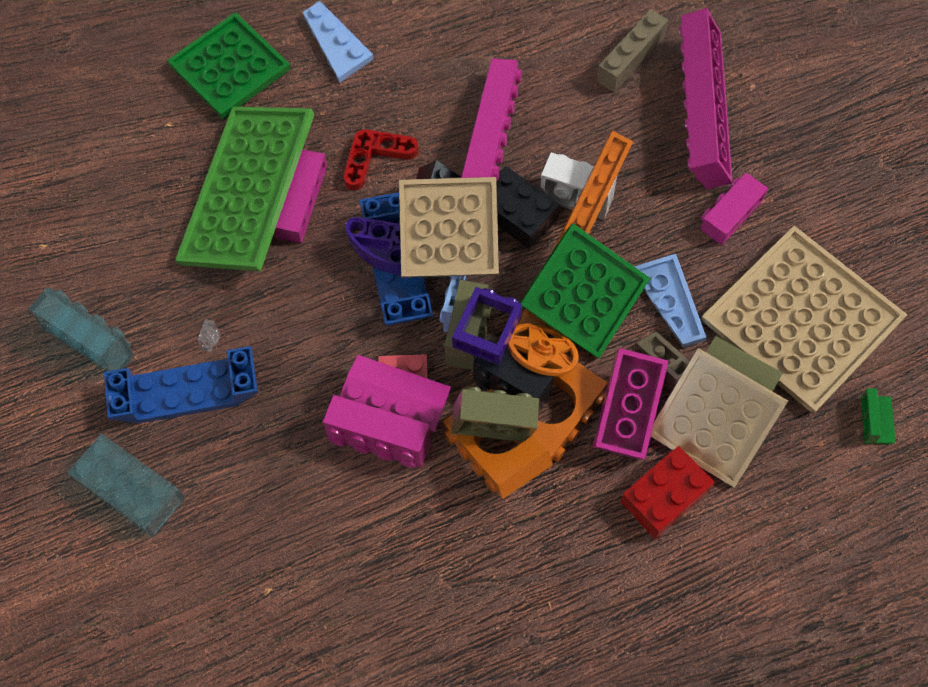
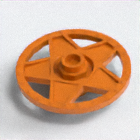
M536 323L517 325L507 346L510 354L518 363L533 372L547 376H562L572 372L579 359L578 351L569 338L551 327ZM528 330V337L515 336L519 332ZM545 333L550 334L556 338H548V336ZM516 349L527 353V360ZM569 350H570L571 356H572V362H571V363H570V361L563 355L565 352H567V351H569ZM547 365H551L557 369H549L544 367H546Z

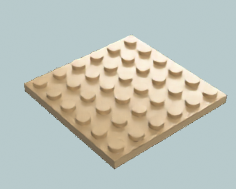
M793 226L702 316L701 321L726 342L781 371L783 374L777 384L812 414H815L905 319L907 314L796 226Z

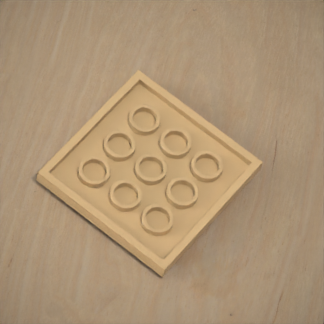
M496 177L399 180L402 278L499 275Z
M698 348L656 418L651 437L672 450L680 446L701 468L735 488L788 400Z

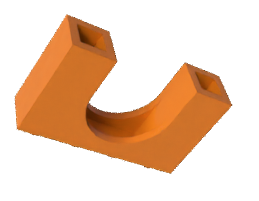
M563 354L571 363L572 358H570L566 354ZM577 363L572 372L562 376H553V384L566 392L572 399L574 404L573 413L566 420L556 424L538 421V428L533 433L549 450L552 462L554 460L558 462L566 451L564 446L568 441L572 443L580 432L578 429L583 422L587 424L594 414L593 408L596 404L601 405L604 401L608 382ZM551 365L546 366L549 369H557ZM513 441L518 445L522 443L518 441Z
M453 415L443 421L446 429L443 434L451 445L455 443L464 461L468 459L475 474L478 477L482 475L486 479L485 484L492 493L497 492L502 499L553 465L549 450L535 435L508 452L491 454L479 448L483 437L451 434Z

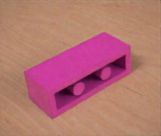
M747 173L740 179L736 178L731 183L730 190L726 194L722 193L717 198L713 209L708 208L701 217L703 222L700 230L721 245L732 236L763 202L768 191L765 185Z

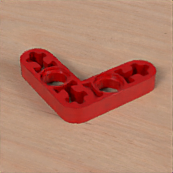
M367 129L358 131L354 136L344 172L346 187L349 190L357 191L364 186L373 154L405 160L414 159L419 153L417 140L410 136ZM364 138H367L368 141H366L364 145L365 149H362L361 141H364ZM384 141L393 143L390 148H382L380 146ZM408 146H412L409 151L405 150ZM357 156L366 158L365 162L357 164L353 160ZM355 171H357L358 179H356L355 182H351V179L354 178Z

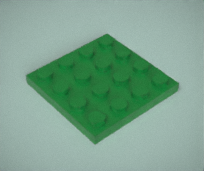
M236 12L167 60L168 65L222 119L230 114L232 107L242 106L291 70L290 63Z
M572 223L519 303L522 304V308L569 338L596 359H599L651 278Z

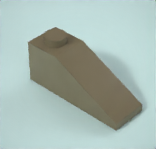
M655 332L636 344L642 354L668 360L663 383L672 392L690 361L659 333Z

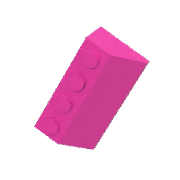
M357 355L347 375L340 397L430 425V432L435 434L451 386Z

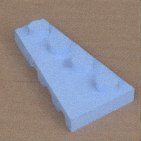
M320 1L303 12L306 23L317 39L319 47L325 54L339 83L373 60V54Z
M673 254L634 266L651 278L643 290L681 346L684 348L706 341L704 329L677 255Z

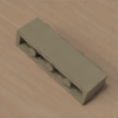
M650 9L599 65L597 82L615 92L665 37L669 20Z

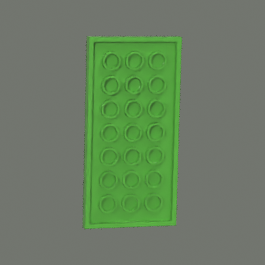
M232 107L175 259L179 265L261 271L314 117V112L311 108Z

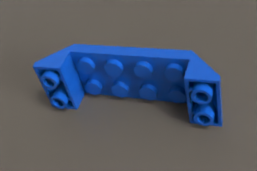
M399 192L359 200L363 218L400 224ZM378 234L375 237L381 238L384 234ZM397 258L393 262H401V258ZM373 267L385 326L433 317L423 277L402 278L401 275L386 273Z
M252 347L227 350L228 359L133 375L129 368L104 372L108 419L141 424L238 406L258 393Z

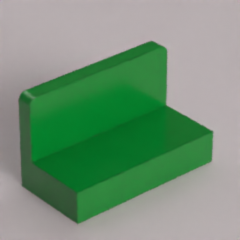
M867 388L860 397L864 444L893 445L896 440L892 398L878 396L876 388Z

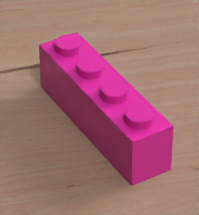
M302 149L274 231L275 238L302 243L327 169L325 154Z

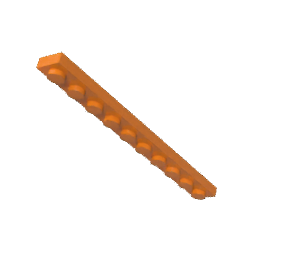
M613 130L609 133L555 247L572 223L586 233H590L633 141ZM524 309L517 325L525 323L545 325L546 323ZM528 330L519 332L515 336L528 337ZM516 349L518 352L527 356V353Z

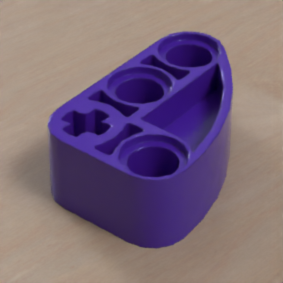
M360 217L349 219L345 229L348 241L355 252L373 267L386 273L401 275V262H393L395 259L401 258L400 224ZM356 230H360V231H361V232L358 233V234H354V233H353V232L356 231ZM378 234H384L381 238L375 237Z

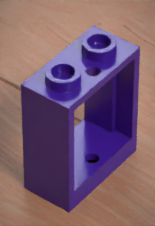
M475 287L452 336V347L499 365L522 315V304L512 297L505 298L499 296L488 288L481 289ZM478 302L511 314L497 344L465 332Z

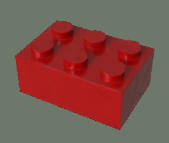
M677 446L625 491L620 503L656 540L711 491L715 482L680 446Z

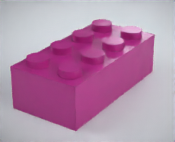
M621 348L615 352L592 448L637 460L645 459L668 360Z
M335 395L332 397L323 420L327 437L331 443L337 446H344V444L352 446L354 450L363 454L371 452L377 454V457L385 461L394 459L400 461L403 466L408 468H415V466L422 468L431 444L429 424Z

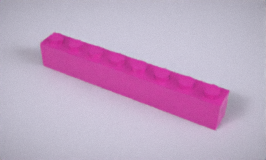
M491 59L461 178L496 177V181L499 179L500 168L498 163L502 164L503 162L502 147L507 145L506 130L509 131L511 127V117L509 116L514 114L515 101L513 99L518 97L517 83H521L522 70H518V60Z

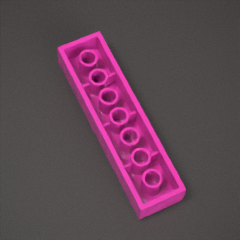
M705 8L681 15L682 25L679 26V31L683 38L680 48L684 56V62L681 63L685 75V80L683 81V89L686 93L684 107L688 118L685 119V126L689 132V138H686V145L690 152L687 164L689 170L695 173L697 181L701 182L707 190L731 184L733 181L721 31L708 9Z

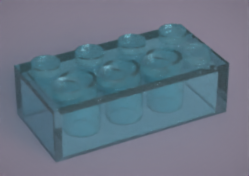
M47 287L28 308L44 330L107 372L124 369L135 356L130 349L131 344L124 339L125 334L115 326L111 329L106 325V321L97 314L90 315L81 303H72L69 301L70 298L59 289L55 292Z
M102 433L68 471V474L76 483L151 538H153L185 499L177 487Z

